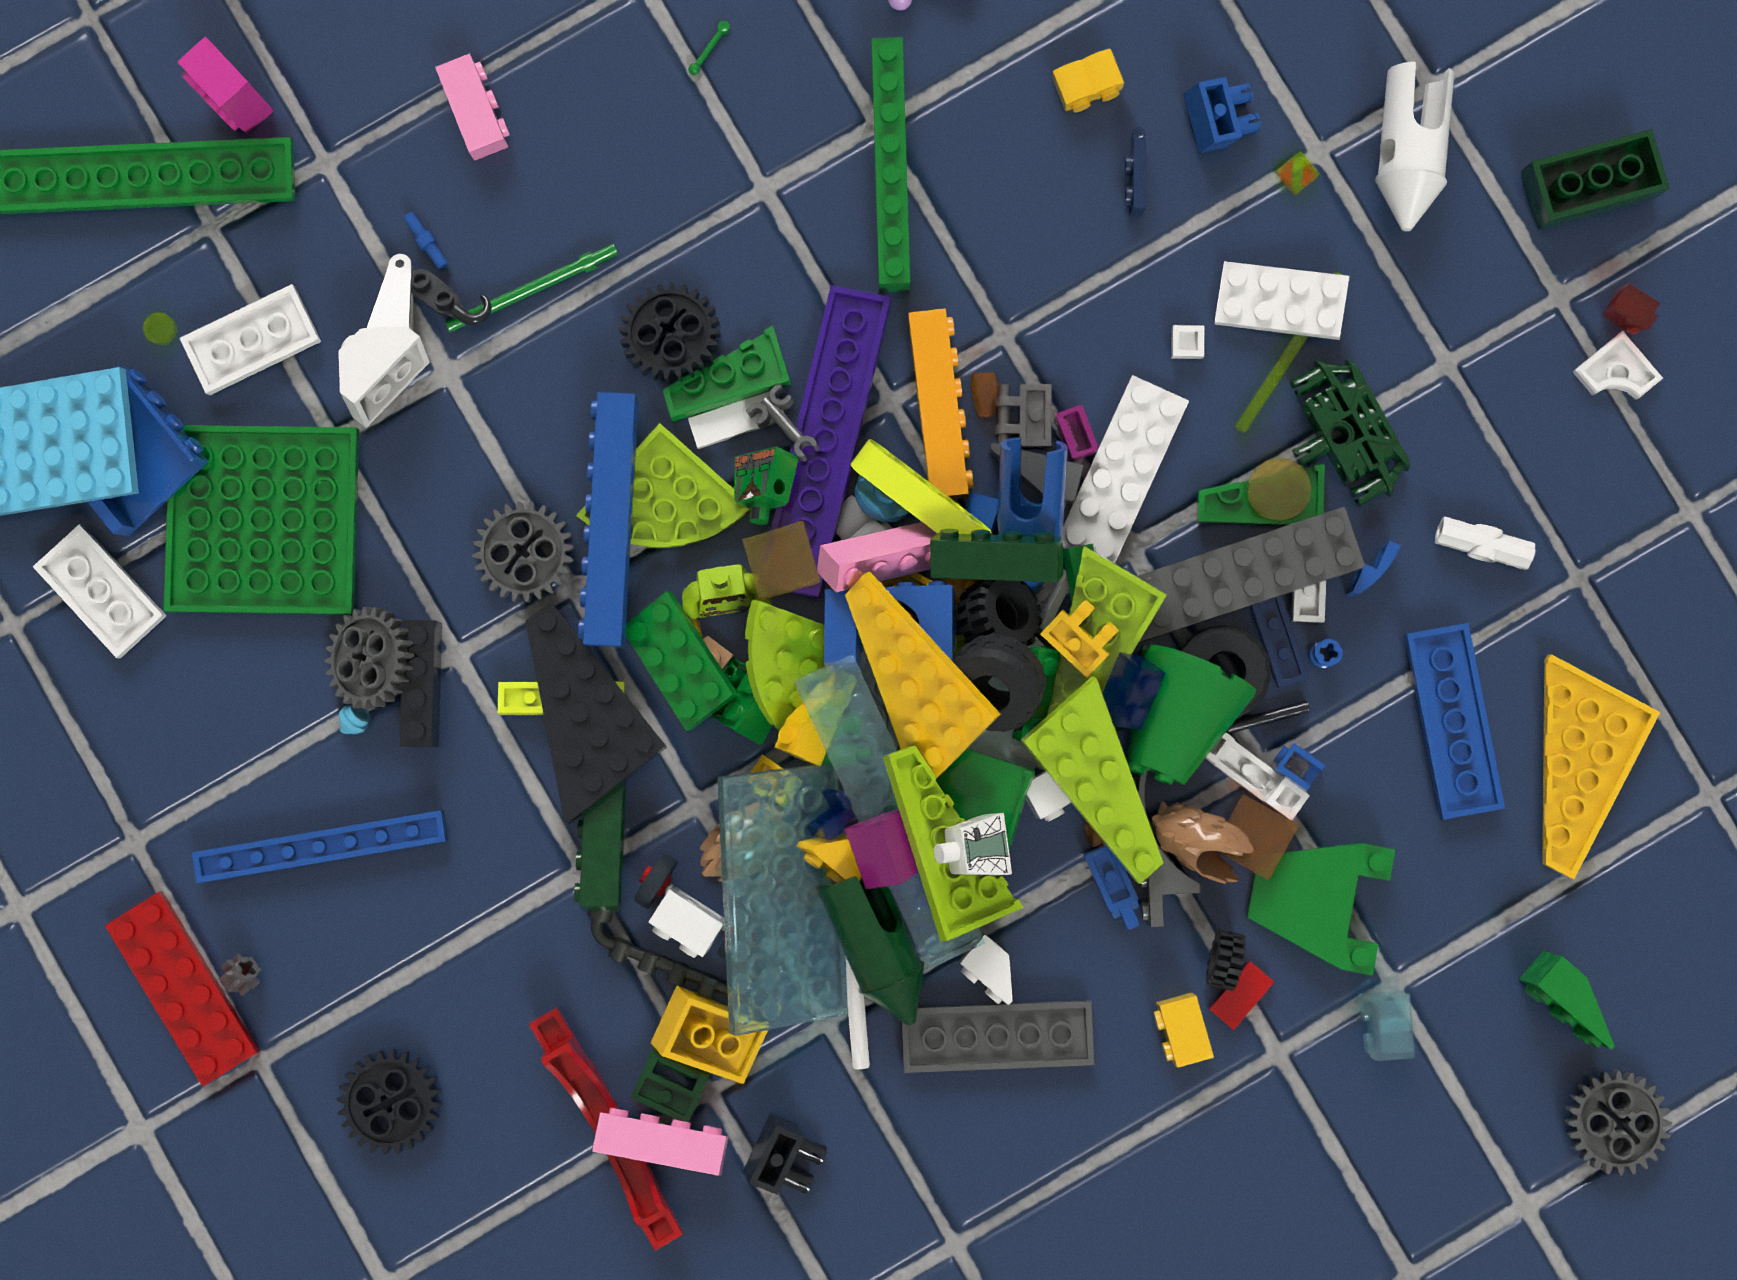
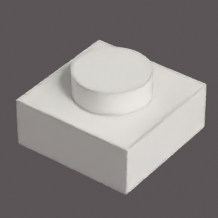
M1173 325L1171 328V358L1203 359L1204 326Z

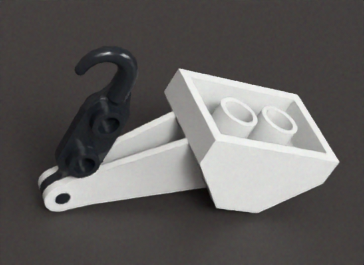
M404 254L394 255L389 261L387 272L367 328H362L355 335L347 337L339 350L340 393L352 417L367 428L430 363L420 336L413 331V295L437 314L455 318L466 325H478L488 319L491 314L492 305L486 295L482 294L480 296L484 304L483 310L478 314H470L464 309L457 293L428 270L413 269L408 256Z

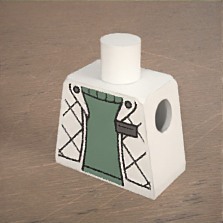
M1004 813L983 814L945 829L946 843L937 844L934 847L935 860L939 864L949 862L951 874H1012Z

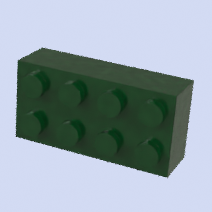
M1652 129L1535 160L1521 171L1538 230L1655 199L1670 189Z

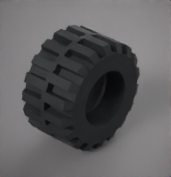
M982 580L967 588L959 597L961 601L956 606V610L959 612L956 615V622L960 623L961 628L958 630L960 635L963 634L966 638L964 641L966 644L982 635L1000 634L1012 637L1022 644L1030 646L1036 641L1035 637L1040 634L1041 630L1038 626L1042 624V617L1039 616L1041 608L1040 605L1036 604L1035 599L1037 597L1034 592L1030 593L1029 586L1025 582L1021 584L1020 581Z

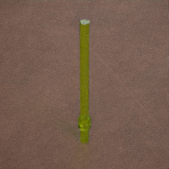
M1294 335L1234 426L1238 431L1242 433L1247 431L1308 336Z

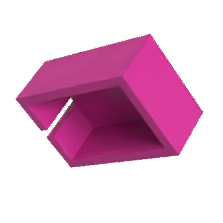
M206 36L177 62L185 70L181 76L234 131L240 128L248 135L274 112L270 105Z

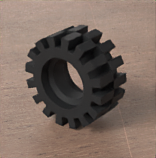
M1218 929L1215 934V940L1213 939L1212 949H1210L1209 953L1210 958L1207 963V985L1230 991L1236 988L1242 972L1241 967L1244 963L1246 936Z

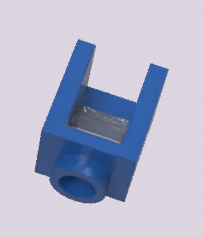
M1295 743L1290 749L1283 746L1273 760L1278 764L1274 771L1289 779L1305 792L1308 791L1314 779L1326 766Z

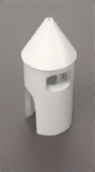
M1416 62L1397 64L1387 72L1380 163L1375 182L1403 231H1411L1447 184L1445 173L1454 72L1450 68L1445 71V79L1425 85L1420 125L1414 119L1413 114Z

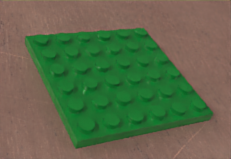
M184 425L183 431L188 437H192L199 442L204 449L201 453L209 462L167 500L164 612L352 615L355 607L360 429L357 427Z

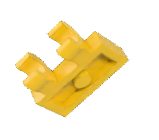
M1087 599L1071 615L1062 610L1040 634L1086 678L1108 657L1110 653L1104 646L1119 631L1111 622L1107 623L1094 638L1083 629L1080 624L1095 610V607Z

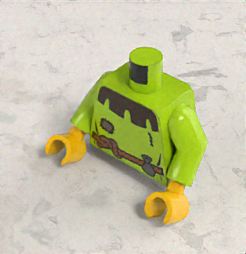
M739 564L700 570L697 572L696 581L691 582L682 592L683 610L701 637V626L696 619L698 617L703 618L747 611L750 609L752 599L769 605L772 602L767 587L758 584L759 576L748 573Z

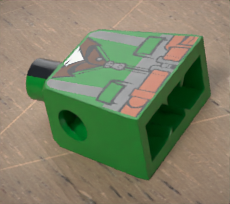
M772 447L735 457L734 500L737 504L751 509L749 520L751 523L766 525L769 521L770 509L786 506L792 489L798 456L779 447Z

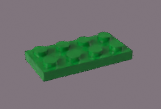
M666 591L626 623L627 639L686 731L693 730L738 695L673 592Z

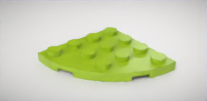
M660 423L637 447L631 545L647 548H673L698 543L728 529L751 510L737 504L734 500V489ZM584 506L576 516L590 526V513H586Z
M752 599L745 631V639L749 640V661H746L748 679L754 698L769 724L774 725L780 731L787 717L834 672L845 674L846 671H829L824 664L825 625Z

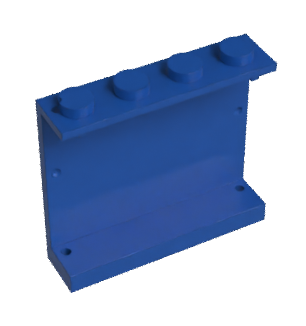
M117 365L116 367L126 369L139 494L89 501L88 503L113 534L130 536L209 461L201 453L204 449L199 442L192 437H188L183 431L185 426L182 421L165 409L164 405L166 403L164 399L147 387L145 376L135 368L130 369Z

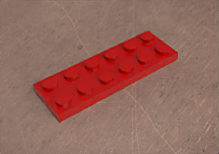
M163 891L155 893L105 925L202 1087L260 1052Z

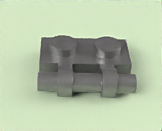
M1020 384L1019 396H1010V385H998V397H995V408H998V424L995 425V435L998 436V444L1010 439L1012 435H1019V437H1022V448L1051 447L1052 384ZM1010 408H1019V424H1010Z

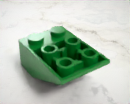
M1542 951L1519 978L1526 985L1524 992L1538 1003L1542 1001L1547 1006H1550L1551 1008L1548 1012L1562 1024L1566 1022L1571 1027H1574L1575 1029L1572 1033L1587 1045L1590 1043L1597 1049L1602 1046L1612 1050L1615 1045L1588 978L1563 956Z

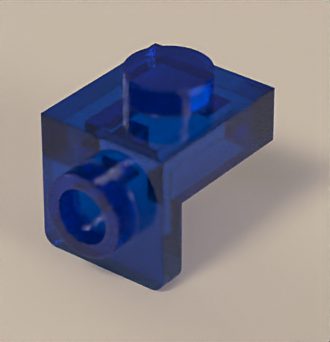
M830 788L822 792L830 807L806 825L812 836L826 840L839 836L843 832V827L856 818L851 808L852 801L849 796L843 791Z

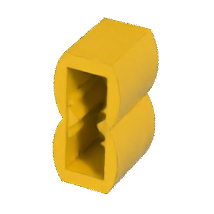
M1111 49L1097 52L1082 60L1061 66L1052 73V80L1064 110L1069 111L1073 109L1074 113L1090 107V102L1102 98V101H1109L1120 94L1119 91L1123 89L1124 85Z

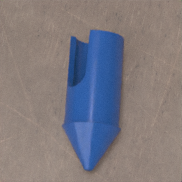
M1022 437L1011 438L1001 442L997 506L998 535H1003L1005 531H1020L1022 536H1035L1037 532H1052L1054 537H1063L1068 446L1065 443L1057 441L1055 451L1047 453L1043 501L1041 504H1036L1025 499L1021 491ZM1020 581L1021 584L1025 582L1029 586L1030 593L1034 592L1035 596L1046 583Z

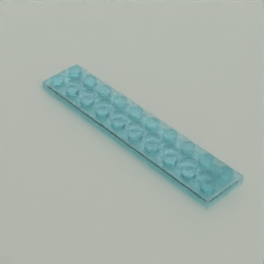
M851 654L794 680L859 823L897 809L898 805L882 757L897 751L854 655ZM919 872L902 884L889 886L927 969L985 944L979 928L949 941H940Z

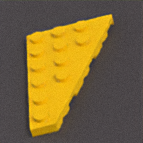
M869 571L860 577L845 594L900 748L916 746L937 779L1001 714Z
M1552 654L1547 655L1544 660L1542 864L1570 879H1575L1660 712Z

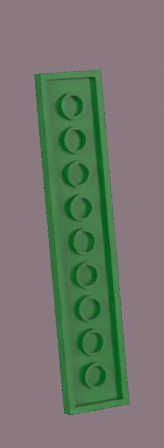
M291 137L0 150V214L295 201L294 140Z

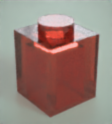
M1627 283L1617 290L1602 316L1634 335L1643 329L1647 331L1653 325L1658 316L1654 312L1660 303L1630 283Z

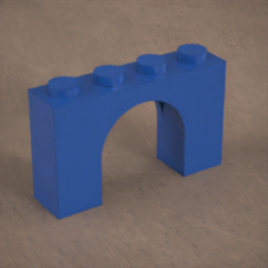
M932 581L928 583V586H916L912 582H901L897 584V587H885L906 611L912 613L919 620L920 627L953 661L956 657V593L953 586L948 585L944 581ZM825 589L824 664L829 671L861 670V638L845 594L850 589L835 592L833 589Z

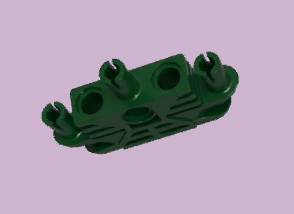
M1321 360L1314 361L1315 368L1289 381L1292 389L1305 384L1294 391L1298 398L1321 385H1324L1326 388L1321 393L1315 394L1312 398H1308L1300 404L1317 437L1292 449L1295 458L1307 452V455L1299 458L1297 463L1303 467L1314 459L1327 454L1344 486L1372 472L1373 478L1350 489L1352 498L1362 492L1365 493V495L1354 500L1359 507L1383 493L1390 497L1394 492L1393 486L1398 480L1399 474L1402 470L1408 471L1410 469V462L1369 385L1352 360H1345V365L1326 364ZM1338 374H1346L1347 380L1340 383L1336 376ZM1333 429L1343 434L1344 441L1342 444H1337L1331 439L1330 434ZM1392 459L1395 465L1388 471L1385 462Z

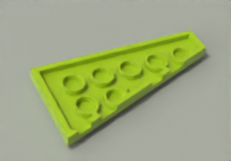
M1086 546L1083 547L1069 615L1087 599L1095 607V610L1080 626L1093 638L1109 622L1115 625L1119 631L1104 646L1110 654L1088 678L1060 654L1047 716L1091 677L1097 678L1105 700L1167 596L1166 593Z
M1091 677L1021 739V742L1132 878L1141 884L1164 862L1097 678Z
M908 746L882 756L940 941H949L1024 908L1019 899H1015L1008 890L1007 886L1009 884L1003 875L951 874L949 862L937 863L934 857V847L937 844L946 843L945 829L966 820L959 817L953 808L954 802L948 794L945 795L935 781V774L916 746Z

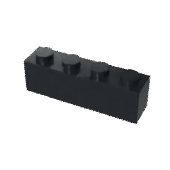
M403 620V628L409 630L404 639L413 641V644L407 648V652L413 653L414 657L407 659V664L411 665L413 670H405L404 673L409 682H401L403 692L401 693L400 746L439 747L442 623L435 620Z

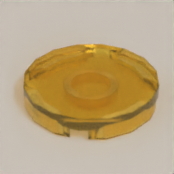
M1275 458L1265 461L1254 470L1249 479L1247 494L1251 506L1259 515L1274 521L1292 519L1304 510L1310 500L1311 484L1309 476L1302 466L1290 459Z

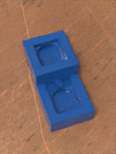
M1392 541L1383 543L1373 566L1365 564L1366 567L1356 571L1346 595L1350 597L1356 596L1374 584L1391 565L1401 545Z

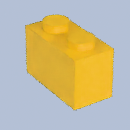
M1191 992L1156 1002L1158 1011H1154L1153 1016L1157 1029H1163L1166 1042L1162 1043V1048L1167 1061L1172 1060L1173 1064L1178 1068L1214 1058L1198 999L1194 993Z

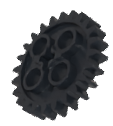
M674 282L670 283L669 289L664 291L661 283L658 284L657 293H653L649 288H646L647 297L645 299L636 295L637 307L630 304L627 305L631 316L622 315L621 317L628 326L619 328L621 335L625 336V338L620 340L623 348H627L624 351L626 358H633L631 361L633 368L636 369L641 366L640 371L644 377L652 371L654 381H657L662 374L667 383H670L672 375H676L678 380L682 382L683 373L685 372L692 378L695 377L693 368L696 366L704 371L703 359L713 361V356L709 350L719 349L718 343L712 339L721 338L720 330L715 329L720 326V322L717 317H713L716 314L714 306L707 307L709 305L708 298L705 296L699 299L700 294L697 289L688 294L686 284H683L680 290L676 291ZM662 309H673L672 313L669 316H659V313ZM685 310L686 313L680 317V313ZM688 324H699L698 329L694 332L684 331ZM674 329H675V331H676L675 334L668 333L667 335H665V332H666V331H668V332H673ZM645 334H656L651 342L642 341ZM661 348L659 354L654 355V352H657ZM674 348L682 350L678 357H667L669 351Z
M393 1049L387 1058L385 1052L380 1050L377 1052L376 1060L369 1054L364 1057L366 1066L358 1061L354 1064L357 1073L349 1071L345 1074L350 1083H343L339 1086L341 1090L346 1092V1095L337 1098L338 1102L345 1104V1108L337 1113L338 1115H347L348 1119L341 1126H352L353 1130L350 1132L349 1138L356 1135L361 1136L358 1144L359 1147L370 1142V1152L373 1153L379 1146H382V1153L386 1155L389 1153L391 1146H393L396 1154H399L403 1150V1143L410 1150L415 1147L414 1138L419 1142L426 1139L422 1130L426 1132L433 1131L434 1126L429 1120L433 1121L440 1118V1115L434 1112L433 1109L442 1105L441 1101L434 1100V1096L442 1092L440 1088H432L431 1084L438 1079L437 1076L430 1078L426 1076L431 1067L428 1065L420 1069L418 1066L421 1058L417 1057L410 1062L408 1051L398 1058L397 1050ZM393 1072L399 1073L403 1077L404 1084L402 1088H397L391 1083L390 1077ZM364 1087H369L374 1091L375 1100L373 1102H368L363 1098L362 1090ZM411 1087L415 1089L413 1094L398 1100L393 1105H388L369 1116H366L364 1113L365 1110L380 1104L387 1098H392ZM406 1101H412L416 1104L418 1109L416 1116H410L405 1112L404 1104ZM377 1116H384L388 1120L389 1128L387 1131L377 1127Z

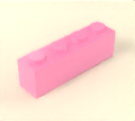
M923 522L820 545L817 573L835 592L851 589L860 577L869 571L881 582L930 570V540L937 533Z
M610 1108L609 1114L600 1113L593 1152L718 1176L722 1174L729 1137L721 1135V1128L704 1125L703 1131L690 1129L691 1123L673 1119L670 1126L660 1124V1117L641 1113L640 1120L628 1118L629 1111Z

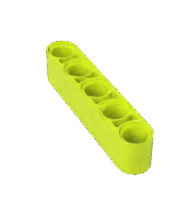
M868 439L850 465L856 472L936 533H940L942 529H957L959 534H971L973 530H989L990 535L992 534V531L984 523L874 440Z

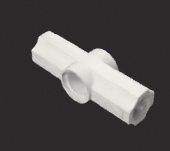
M1443 517L1435 535L1436 544L1467 552V556L1485 562L1497 561L1524 570L1529 568L1536 551L1535 543L1505 535L1498 528L1483 524L1472 525L1460 520L1451 519L1450 517Z

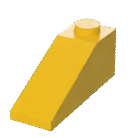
M834 672L787 717L784 726L779 731L778 740L774 748L802 761L821 766L857 678Z

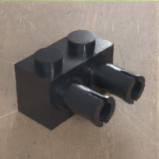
M769 1114L743 1172L749 1184L778 1195L782 1185L807 1194L810 1188L806 1187V1185L812 1186L814 1176L791 1167L797 1155L817 1165H821L823 1159L820 1158V1155L826 1156L827 1146L806 1139L798 1124Z

